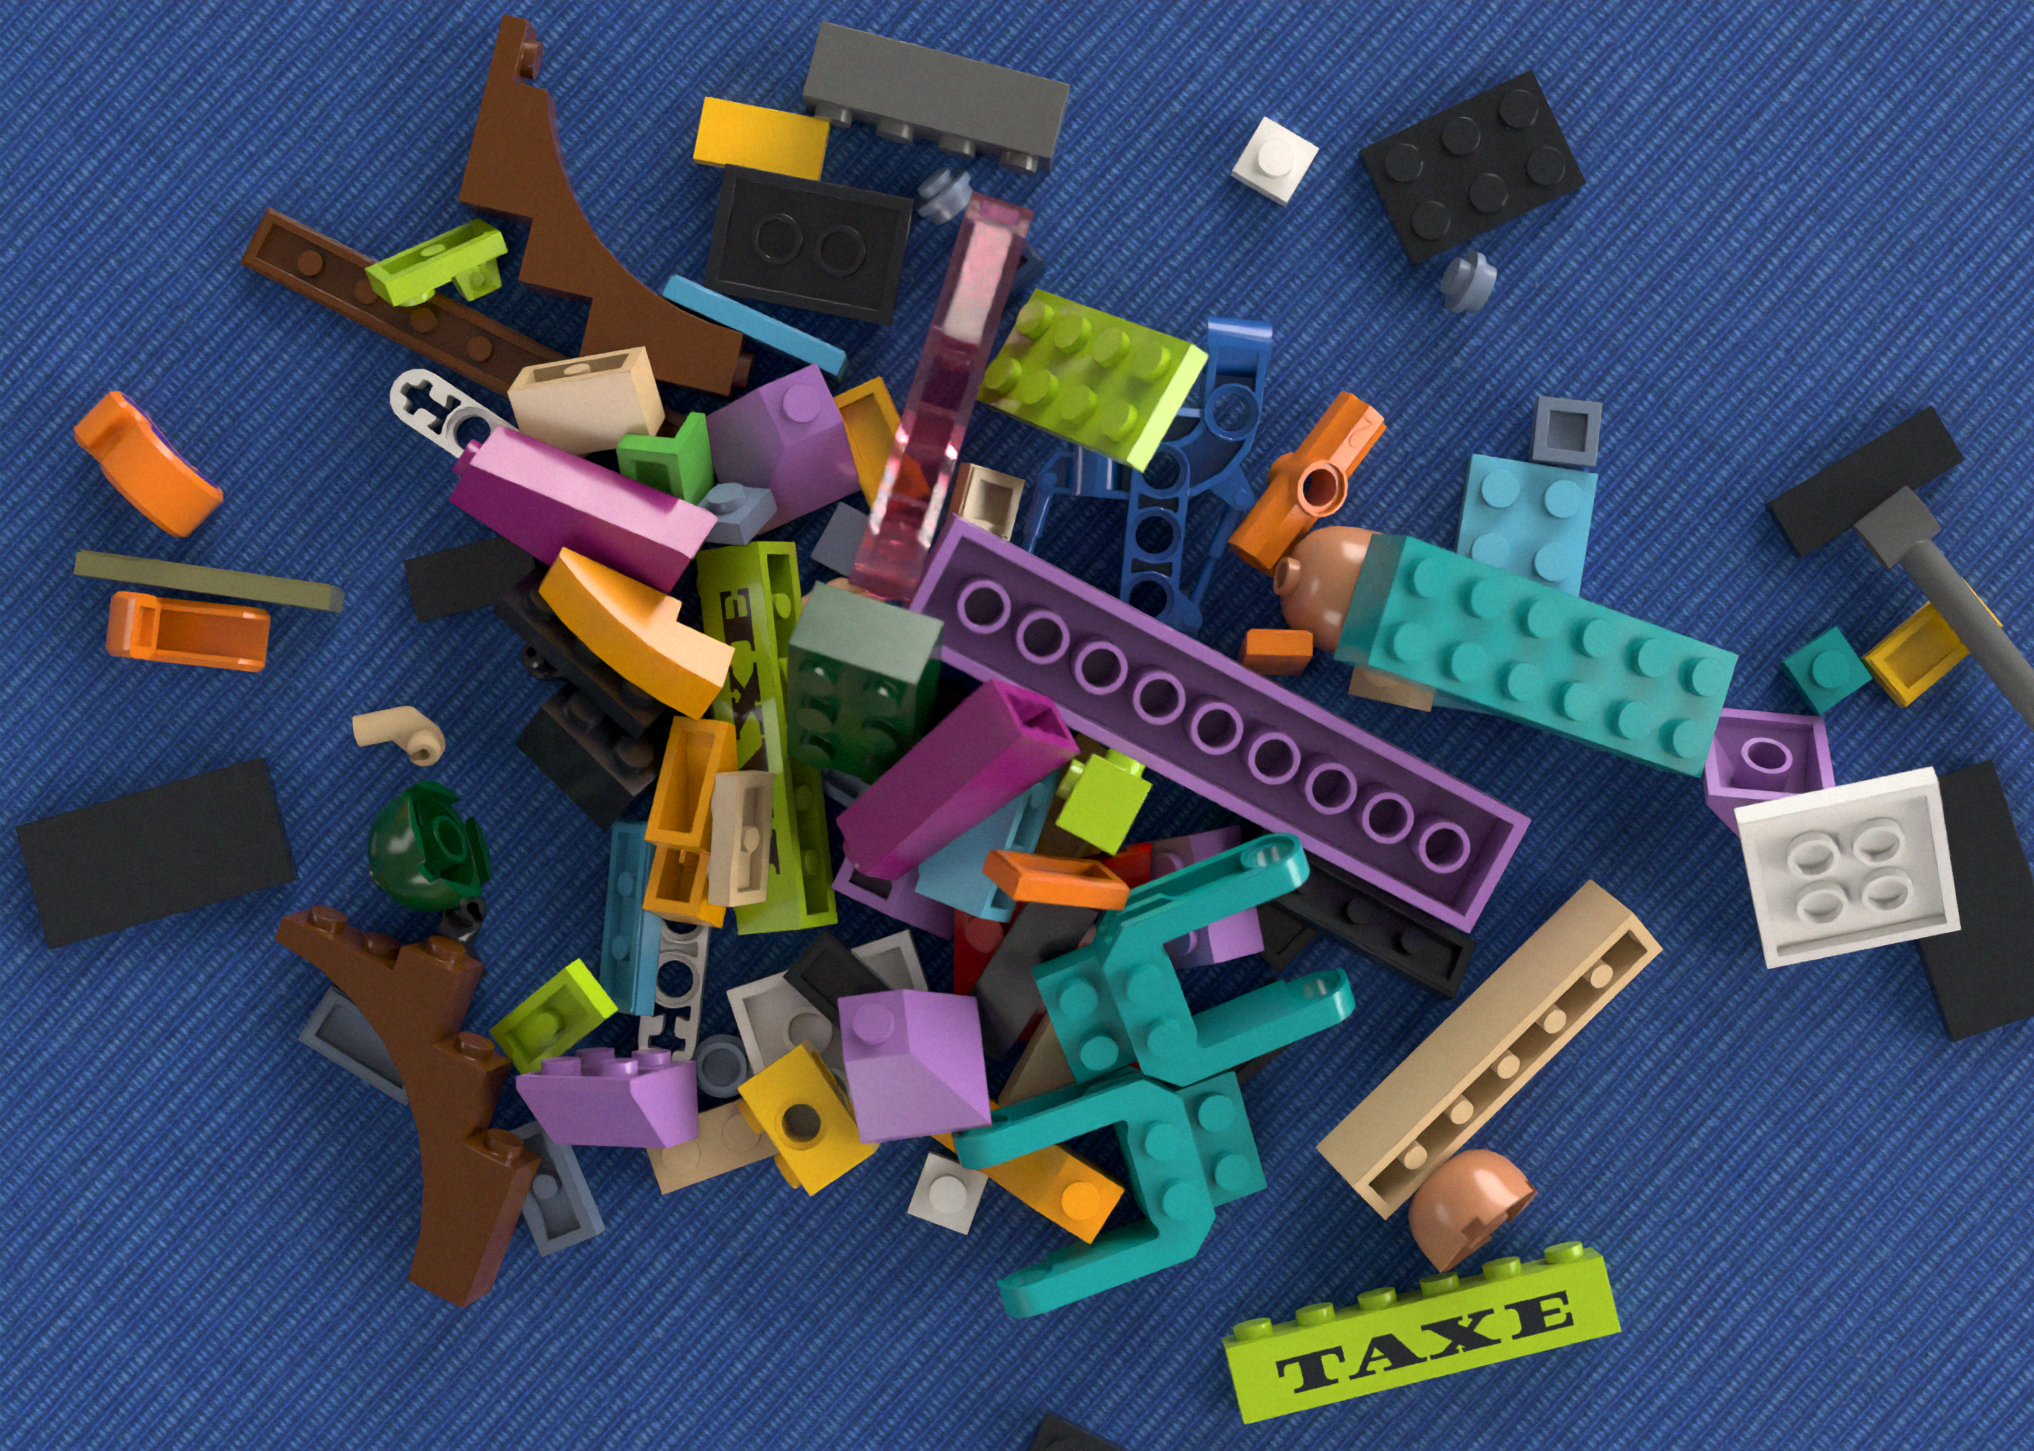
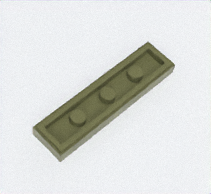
M82 549L81 552L76 554L74 567L75 575L92 579L342 614L345 592L342 591V588L330 584Z

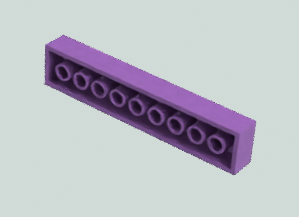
M953 512L950 513L901 606L903 609L944 621L942 661L985 683L993 678L1050 697L1067 726L1274 833H1291L1296 835L1300 839L1303 848L1469 934L1532 821L1526 815L1501 800Z

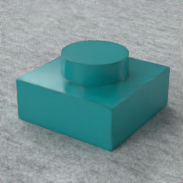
M1837 626L1828 628L1778 663L1814 715H1821L1873 679Z

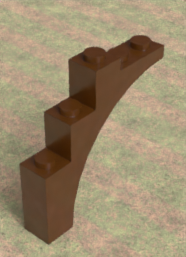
M314 905L310 909L283 916L274 940L318 967L353 1000L382 1039L404 1083L419 1133L424 1180L421 1230L408 1280L464 1308L491 1292L521 1214L522 1206L542 1159L541 1155L523 1147L524 1141L519 1136L502 1129H488L514 1060L494 1051V1043L481 1035L470 1032L459 1033L485 964L465 955L466 948L462 944L443 936L433 935L427 939L402 947V944L391 936L378 932L364 933L348 925L346 915L326 906Z

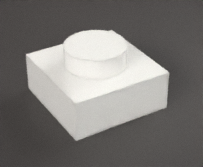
M1264 116L1233 168L1231 176L1285 207L1315 158L1319 148Z
M930 1150L907 1213L967 1235L988 1176L978 1169L963 1168L960 1161Z

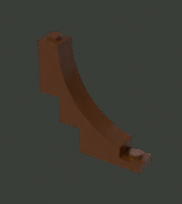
M503 14L458 201L471 213L531 227L518 281L528 291L591 305L579 357L645 346L657 386L725 402H734L737 389L747 390L752 378L756 354L747 351L749 342L743 333L711 324L677 308L658 296L630 274L605 248L586 218L569 179L559 140L556 103L546 89L526 85L527 78L535 80L539 73L543 55V43L536 41L538 35L528 19Z

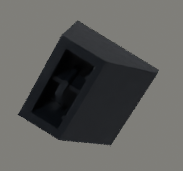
M569 682L541 705L514 745L607 833L657 786L674 715L689 716L671 708L636 741L580 689Z

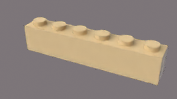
M1589 879L1315 1148L1386 1221L1437 1169L1663 950L1662 947L1632 911Z

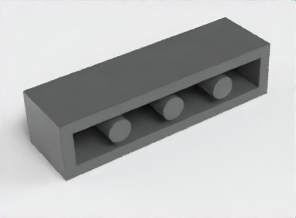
M821 21L802 95L806 108L815 111L814 118L829 122L831 126L850 128L852 121L876 126V135L893 142L911 144L913 137L938 142L937 150L952 157L972 160L974 159L975 152L1000 158L998 165L1005 170L1022 175H1035L1037 168L1051 171L1069 101L1070 84Z

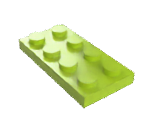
M1035 288L1027 304L1020 310L1016 324L996 359L988 366L984 380L974 399L990 410L1144 472L1209 356L1192 343Z

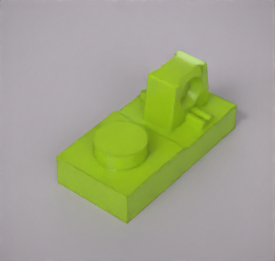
M477 218L365 268L373 291L393 307L397 305L408 307L423 303L435 294V288L450 281H453L463 298L473 301L502 287L496 257L507 253L508 250L501 232L482 219Z
M578 958L492 1027L489 1032L506 1055L514 1060L513 1064L523 1075L541 1070L542 1059L562 1056L619 1009L580 958Z

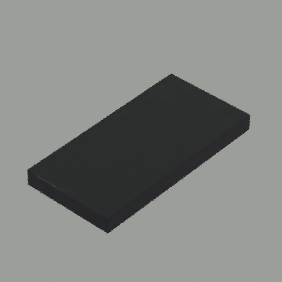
M265 757L15 827L49 950L300 879Z
M1985 759L1936 776L1939 783L1961 930L1913 940L1947 1040L1952 1042L2034 1015V880L1992 759Z

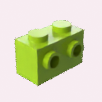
M1112 748L1108 749L1104 758L1094 753L1090 754L1085 764L1074 759L1055 795L1066 801L1054 824L1115 856L1152 786L1151 783L1140 778L1145 766Z

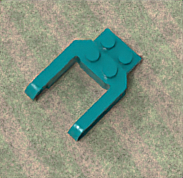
M1291 833L1268 834L1131 889L1124 911L1102 910L1095 924L1097 933L1091 944L1030 968L1077 1085L1137 1061L1143 1074L1184 1087L1336 1025L1352 1013L1355 1008V998L1345 971L1339 967L1336 968V971H1317L1286 984L1281 979L1191 1016L1171 960L1163 946L1165 942L1281 896L1304 883L1309 876L1310 868L1300 839L1296 835Z
M1126 1065L1077 1085L1076 1082H1072L991 1111L992 1127L951 1133L961 1166L966 1169H982L1004 1163L1112 1123L1114 1125L1137 1207L1144 1213L1145 1218L1096 1235L1091 1245L1083 1240L1044 1254L1045 1261L1018 1270L1003 1280L1001 1278L997 1279L996 1283L1005 1312L1008 1316L1016 1318L1031 1317L1048 1312L1194 1258L1216 1218L1214 1207L1267 1188L1236 1074L1232 1068L1182 1087L1176 1084L1166 1085L1152 1076L1143 1074L1142 1071Z

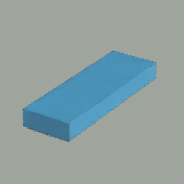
M675 274V277L670 276L663 291L662 297L677 308L711 324L741 332L749 343L804 368L817 363L822 376L841 384L849 367L845 351Z
M621 819L613 826L599 984L619 1009L616 1012L635 1016H653L662 918L643 910L642 905L657 846L644 840L648 821Z

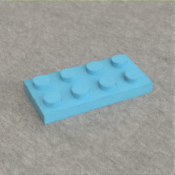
M1471 454L1468 460L1454 553L1579 597L1598 474ZM1434 694L1432 706L1501 717Z

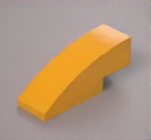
M565 547L561 549L538 591L552 610L593 653L625 679L660 702L699 721L723 687L735 648L676 622L682 605L681 601Z
M675 715L673 718L644 837L645 841L657 846L642 905L643 910L669 921L721 929L723 926L726 907L708 904L709 880L707 877V863L711 855L713 826L711 798L715 790L716 773L738 771L735 725L730 722L708 719L697 721L691 717Z

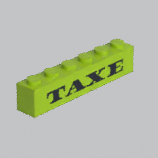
M756 541L747 543L746 546L733 545L696 552L698 571L696 586L701 598L704 633L717 641L735 648L723 687L710 706L712 720L730 722L735 725L738 771L758 770L775 773L767 901L733 907L736 914L738 935L799 930L837 924L834 889L831 888L833 875L821 769L810 767L801 762L797 757L787 755L788 641L803 612L795 542Z
M1580 1241L1565 1242L1544 1249L1545 1258L1521 1264L1520 1258L1516 1256L1500 1258L1484 1263L1482 1265L1483 1274L1458 1279L1457 1272H1444L1421 1279L1419 1281L1421 1289L1396 1295L1394 1287L1378 1288L1358 1295L1359 1304L1334 1310L1331 1302H1324L1300 1308L1295 1311L1296 1320L1276 1325L1271 1324L1270 1318H1257L1241 1322L1233 1326L1234 1335L1223 1337L1222 1342L1243 1423L1245 1425L1619 1333L1621 1328L1603 1256L1592 1247L1583 1249L1582 1242Z

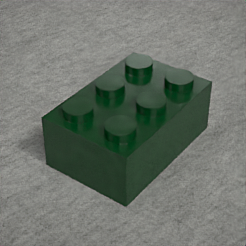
M816 582L788 641L787 755L797 757L801 762L813 768H831L858 777L869 786L875 784L936 728L944 621Z

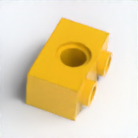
M809 1038L737 1088L744 1098L737 1105L748 1125L758 1135L765 1131L780 1151V1153L774 1156L775 1163L780 1172L794 1189L803 1185L810 1197L874 1154L881 1145L880 1143L862 1145L853 1103ZM807 1104L817 1111L821 1126L816 1135L805 1137L798 1135L791 1129L788 1122V1112L791 1106Z

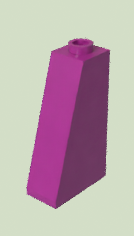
M498 424L483 445L472 439L452 469V472L460 476L461 479L449 501L549 567L552 566L561 549L565 547L666 595L670 593L719 519L708 510Z
M993 678L979 687L835 819L846 839L843 842V850L852 866L865 876L896 881L1079 755L1081 752L1052 699Z

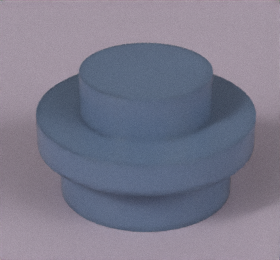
M947 167L937 170L918 187L917 192L921 195V198L916 203L915 210L921 217L929 216L935 225H940L950 220L962 211L975 196V192L968 184L971 176L964 168L952 173Z
M1471 251L1463 259L1457 257L1450 263L1445 271L1440 288L1441 292L1446 294L1445 307L1455 313L1466 310L1475 314L1484 306L1493 290L1497 276L1496 268L1486 263L1485 255L1477 251Z
M728 1033L712 1035L702 1041L693 1054L692 1061H696L697 1085L711 1096L718 1098L735 1096L740 1093L737 1088L754 1076L743 1040L736 1035Z

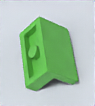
M691 412L675 438L625 433L616 447L621 475L697 506L706 497L707 493L716 486L704 413ZM705 542L701 544L697 552L701 550Z

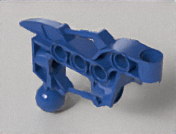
M1207 316L1208 327L1205 353L1209 357L1201 370L1198 409L1180 407L1155 452L1167 453L1175 463L1176 473L1169 485L1159 489L1151 488L1146 484L1141 471L1068 442V451L1055 450L1036 473L1035 481L1037 486L1023 529L1025 537L1021 549L1033 554L1037 538L1042 536L1054 493L1125 500L1115 598L1129 605V595L1136 584L1147 580L1157 582L1162 589L1163 600L1157 611L1149 616L1197 640L1198 629L1203 622V615L1199 610L1219 562L1224 560L1230 545L1227 541L1236 531L1244 511L1250 508L1254 501V494L1239 464L1251 450L1261 418L1264 383L1268 373L1272 346L1271 322ZM1228 393L1236 395L1242 400L1246 413L1242 424L1232 431L1221 429L1213 418L1215 402L1219 397ZM1208 489L1226 503V507L1207 549V560L1189 600L1179 590L1188 497L1196 496ZM1151 516L1161 517L1169 527L1167 543L1156 552H1146L1139 548L1135 536L1140 522ZM941 660L940 675L955 683H961L972 677Z

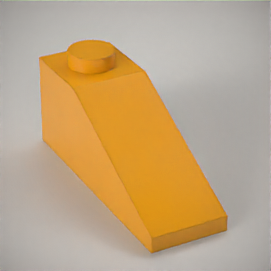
M989 1096L990 1111L999 1109V1102ZM952 1132L930 1135L957 1154ZM1063 1142L995 1166L978 1169L1030 1207L1090 1245L1125 1190L1122 1179Z

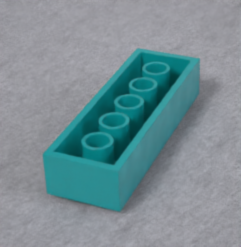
M1372 534L1333 659L1659 771L1701 778L1738 655L1409 536Z

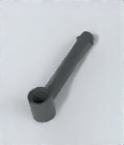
M1902 487L1852 525L1855 532L1887 570L1900 563L2013 708L2021 714L2024 722L2034 733V669L1931 540L1932 537L1942 531L1934 516L1909 487Z

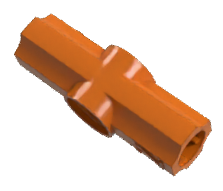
M1341 391L1295 452L1281 455L1272 464L1268 472L1267 490L1227 541L1231 546V550L1245 563L1263 575L1273 578L1279 561L1283 557L1290 556L1294 547L1304 538L1319 517L1334 514L1342 506L1347 496V479L1387 428L1383 422L1384 418L1371 405L1361 401L1352 393ZM1311 473V487L1307 494L1304 495L1303 483L1307 475Z

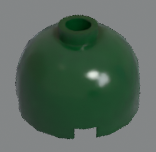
M420 781L394 797L378 810L371 822L367 836L368 869L372 881L394 901L416 912H444L459 907L480 896L484 892V890H480V885L489 881L492 874L490 851L478 822L472 816L467 819L464 825L459 813L451 806L461 799L452 790L436 781Z

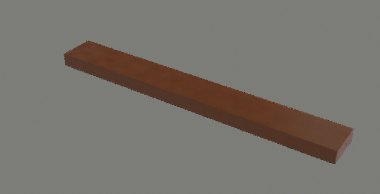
M270 207L264 213L240 261V264L507 399H509L508 390L524 367L570 359L435 291V294L423 303L408 307L400 305L393 307L373 291L365 268L378 263L377 261ZM662 405L666 417L656 436L675 438L687 417Z

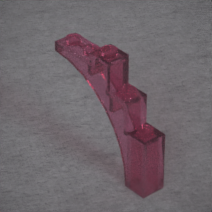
M974 191L962 220L903 415L848 580L849 585L862 588L870 595L883 600L897 599L912 604L1034 214L1033 210Z

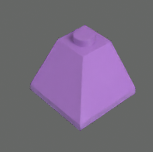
M817 363L759 387L705 417L713 470L718 483L735 482L745 487L772 489L778 511L753 538L861 490L843 419Z
M1722 708L1702 777L1706 805L1738 837L1739 832L1734 808L1835 787L1824 717Z
M899 989L838 998L844 1064L862 1145L992 1127L976 997Z

